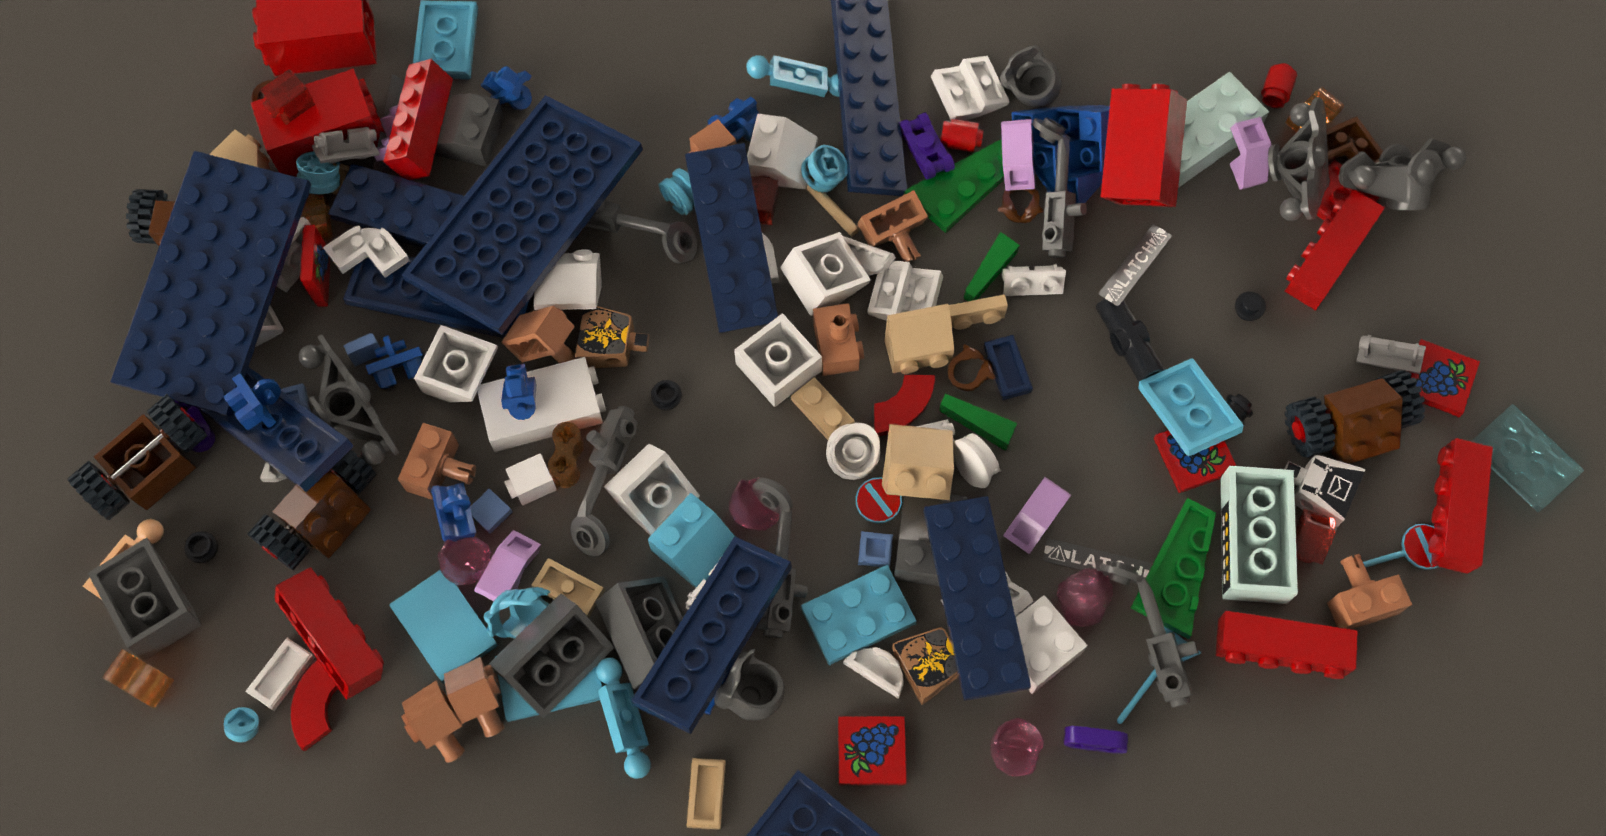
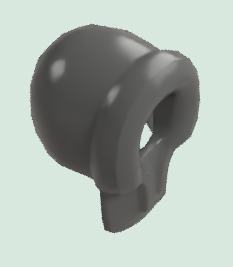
M1031 45L1021 51H1017L1008 59L1009 63L1002 71L1000 81L1005 88L1013 92L1018 101L1029 107L1041 108L1050 105L1056 100L1062 88L1061 75L1057 66L1045 57L1043 49L1037 45Z
M755 649L749 652L741 651L726 681L721 684L714 697L715 705L719 708L730 709L740 718L751 721L763 720L774 714L782 703L785 691L783 679L778 671L771 665L755 659L753 655Z

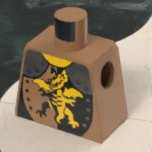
M599 306L596 309H583L575 358L585 357L588 367H625L629 364L631 350L648 352L649 334L634 332L632 316Z
M943 627L893 643L891 652L898 660L900 668L921 705L928 702L959 677L952 643Z

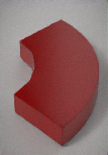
M904 375L902 387L895 396L885 402L874 403V430L878 436L888 435L890 424L909 426L925 411L933 394L935 375Z
M318 660L302 676L295 690L291 705L293 733L298 745L304 752L332 732L328 721V705L338 687Z

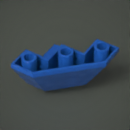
M1061 106L1013 111L1012 121L1031 119L1033 122L1035 118L1044 121L1045 117L1066 128L1064 133L1071 138L1069 141L1067 191L1076 194L1075 204L1086 203L1102 184L1110 106ZM1032 125L1034 172L1048 192H1055L1058 141L1051 143L1043 139L1039 135L1040 131Z

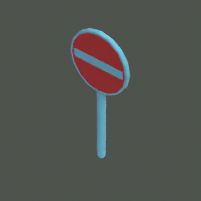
M882 477L871 478L865 481L858 488L855 496L856 508L859 514L867 521L873 523H886L892 520L899 513L902 505V496L886 494L882 487Z
M1415 524L1408 528L1402 536L1401 551L1364 561L1365 568L1403 556L1417 568L1430 570L1439 567L1431 564L1432 554L1428 550L1435 527L1428 524Z

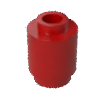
M1280 63L1269 68L1261 92L1263 96L1262 101L1265 105L1272 108H1282L1290 100L1298 76L1292 66Z
M951 119V122L944 121L940 141L942 144L947 145V148L974 152L975 146L981 147L984 130L978 129L979 123Z

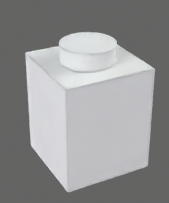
M541 453L505 469L510 478L504 481L512 499L518 496L522 506L557 490Z

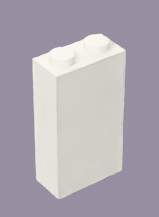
M585 357L527 372L528 378L535 377L537 387L535 398L536 410L530 418L525 420L514 418L510 415L508 409H503L501 397L505 378L480 384L477 390L489 442L494 452L602 424L601 412L606 411L602 393L596 395L593 385L599 384L595 367H588Z

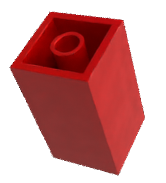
M256 0V7L252 8L253 19L257 25V32H253L254 44L257 50H261L265 66L269 65L274 76L377 64L375 21L368 0Z
M354 68L251 102L266 151L279 173L294 177L299 172L296 167L298 157L302 154L313 152L312 145H315L314 137L319 136V133L342 130L343 140L348 139L347 130L369 127V129H375L377 140L373 141L376 148L380 131L385 133L365 79H358Z
M1122 84V89H1111L1101 198L1118 205L1176 207L1187 99L1179 95L1178 91L1170 89L1169 85L1152 84L1151 89H1140L1138 84Z

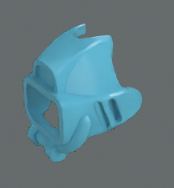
M540 587L505 590L494 600L490 610L484 614V619L488 623V635L491 637L496 635L500 638L511 637L515 639L549 605L541 596L548 595L551 591ZM509 607L510 618L502 625L499 610Z

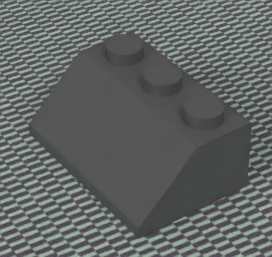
M664 576L617 583L595 601L633 689L640 687L683 619Z
M560 594L489 665L544 719L615 647L577 604L563 594Z

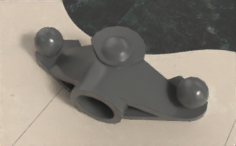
M1320 97L1314 98L1311 106L1307 103L1295 105L1291 109L1290 118L1294 124L1302 127L1283 148L1279 144H1272L1269 147L1268 167L1272 180L1274 182L1282 179L1293 196L1284 200L1280 206L1281 216L1287 221H1295L1301 218L1303 213L1307 220L1315 219L1325 190L1330 182L1326 112L1323 100Z
M1431 138L1414 155H1411L1406 146L1393 144L1382 152L1378 162H1373L1365 152H1360L1345 162L1339 171V182L1344 187L1385 198L1386 206L1391 209H1425L1430 206V197L1437 174L1445 168L1450 170L1460 169L1464 166L1467 156L1463 149L1451 147L1448 143Z
M322 334L317 336L321 344L318 346L306 345L300 350L298 355L300 364L309 369L318 368L326 355L319 403L314 396L309 398L314 406L313 414L348 439L367 440L368 442L361 449V457L367 464H380L385 459L386 452L389 450L392 451L394 456L398 455L400 452L370 404L371 393L367 386L362 382L355 381ZM338 370L346 382H337ZM355 405L349 414L338 416L344 407Z

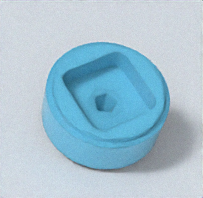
M235 708L224 719V732L232 741L246 742L258 733L259 718L257 713L250 708Z

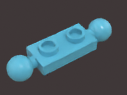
M760 55L751 57L747 62L748 74L755 79H761L769 75L771 86L824 97L829 90L832 95L839 97L838 74L833 75L831 78L828 77L827 67L773 55L770 64L765 57Z
M605 658L598 663L596 674L598 679L606 685L597 691L615 752H627L624 762L625 772L632 778L640 779L645 777L651 768L649 757L645 753L640 752L641 749L649 745L638 707L634 706L631 701L634 697L631 683L620 684L619 682L622 676L620 662L614 658Z

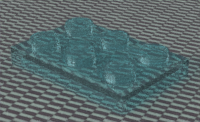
M1514 404L1509 406L1471 441L1493 447L1491 469L1537 512L1544 509L1584 471Z

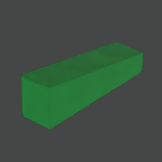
M1000 231L966 288L963 299L967 302L978 300L1001 274L1002 269H1005L1018 254L1020 245Z
M947 394L944 395L940 404L939 411L1004 451L1007 450L1017 426L1016 422Z

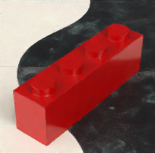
M432 59L408 65L383 161L402 178L407 180L430 175L453 78Z
M1355 189L1352 190L1348 198L1341 196L1332 209V212L1336 213L1333 220L1331 221L1326 218L1316 234L1321 236L1318 242L1314 243L1311 241L1302 253L1301 257L1306 260L1301 267L1295 264L1287 275L1286 280L1290 283L1284 292L1316 311L1385 207Z
M1455 438L1440 449L1437 463L1440 465V475L1434 487L1435 494H1437V504L1431 517L1435 528L1434 535L1431 537L1428 546L1429 553L1432 554V565L1466 574L1482 566L1493 447Z
M309 567L276 585V603L346 700L381 680L384 666L382 656L376 649L371 650L365 642L366 637L363 630L358 624L353 625L349 620L344 604L339 599L335 600L332 597L329 585L322 575L317 576L313 569Z
M1225 611L1218 618L1216 656L1224 657L1226 662L1233 664H1244L1245 661L1257 662L1259 667L1266 669H1276L1278 666L1290 667L1292 672L1298 674H1309L1311 671L1323 672L1327 678L1343 679L1356 669L1358 630Z

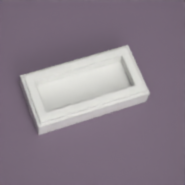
M287 637L245 692L275 711L315 659V656Z

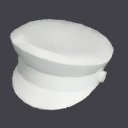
M864 423L846 424L837 428L831 434L827 442L826 457L832 471L841 478L849 480L864 478L873 471L880 458V441L878 434L871 426Z
M973 433L953 442V457L960 475L970 485L986 488L991 481V477L1001 472L998 461L989 446Z

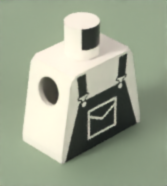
M1314 455L1305 468L1290 461L1285 467V470H1294V485H1297L1294 492L1295 505L1327 527L1335 530L1347 515L1365 469L1320 455Z

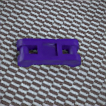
M926 112L917 115V119L911 121L906 119L898 122L901 127L902 137L926 180L936 177L938 172L945 171L947 173L955 169L951 155L944 148ZM921 129V134L914 135L913 132Z

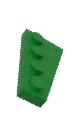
M1002 139L955 163L954 170L947 173L945 171L938 172L936 177L928 180L925 179L906 189L904 195L914 190L928 215L927 218L943 232L947 233L1004 181Z
M1189 498L1185 500L1146 576V580L1154 593L1164 627L1187 639L1192 636L1193 620L1199 601V590L1204 576L1206 556L1209 551L1216 512ZM1138 591L1130 608L1147 617L1140 592Z

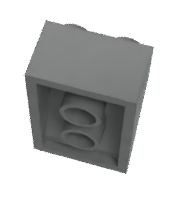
M471 93L449 95L435 155L487 167L504 121L499 100Z
M950 494V500L904 496L894 572L895 580L939 586L923 510L926 506L967 500V496Z
M148 538L143 539L88 572L125 645L142 661L147 660L202 626L186 595Z

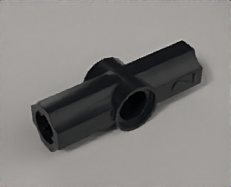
M1105 298L1097 303L1096 309L1110 332L1109 337L1113 349L1119 356L1125 357L1137 380L1141 381L1164 371V367L1150 345V336L1146 326L1142 321L1135 320L1125 301L1123 300L1119 306L1114 305Z

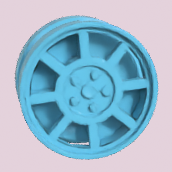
M820 145L802 162L801 173L805 182L812 189L823 193L830 192L847 176V160L837 148L830 145ZM809 175L812 176L814 182L810 180Z
M314 151L302 154L296 161V167L299 171L297 178L308 180L312 184L309 193L327 194L333 192L340 186V162L335 163L336 166L333 163H320Z
M677 168L672 172L673 176L670 179L665 178L659 183V189L665 200H670L674 204L672 208L681 215H687L693 210L694 205L689 175L685 170Z

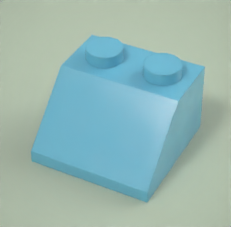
M690 493L648 538V542L653 553L696 588L703 579L707 581L709 578L708 573L719 562L720 557H722L735 535L713 510Z

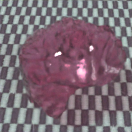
M761 477L747 481L742 479L732 492L729 501L731 515L736 523L745 528L765 531L776 524L780 514L765 507L755 496L752 487L756 480Z
M476 537L464 538L458 541L447 539L442 549L438 552L441 573L447 580L456 585L474 584L480 580L488 566L492 551L485 542Z
M1085 568L1072 574L1058 585V601L1061 603L1062 611L1069 624L1087 627L1097 624L1102 620L1113 595V587L1109 578L1104 576L1101 571Z
M1016 718L1006 721L997 727L990 741V752L996 767L1000 771L1012 776L1030 775L1036 769V763L1039 760L1038 755L1040 750L1043 749L1044 741L1040 731L1034 725L1024 719Z

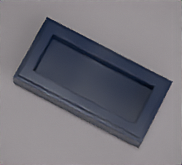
M1014 335L984 342L983 347L988 361L992 365L993 374L1002 400L1032 393L1033 387Z

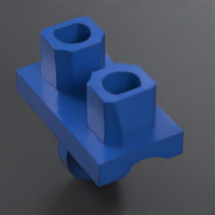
M505 66L498 73L495 71L489 72L481 84V87L491 94L490 98L498 99L500 105L508 102L512 108L522 110L527 108L532 101L530 90L523 85L525 81L530 80L532 77L526 70L516 74L508 66Z
M751 96L745 101L736 98L730 103L727 115L722 117L715 114L707 122L710 125L718 119L735 137L736 141L743 137L750 142L757 114H759L757 102Z
M389 335L384 336L385 346L374 349L377 358L389 355V357L366 365L368 374L374 376L375 381L382 390L398 384L392 370L394 368L404 366L408 379H414L422 363V358L425 357L420 347L397 354L396 351L407 348L404 339L393 343Z
M525 364L507 366V376L504 380L501 397L503 409H508L510 415L518 420L528 419L536 410L535 377L528 378Z
M241 373L233 377L232 379L237 387L223 397L245 429L249 431L262 421L268 428L276 424L277 422L265 405H272L279 398L281 388L278 383L273 379L259 380L252 389Z
M464 483L452 486H432L431 493L443 541L446 543L461 542L464 538L475 537L476 529L470 509L471 502L466 494Z

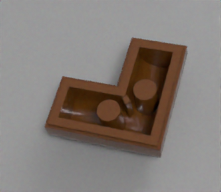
M1357 116L1327 129L1328 162L1344 155L1350 160L1360 152H1365L1373 162L1379 161L1383 151Z

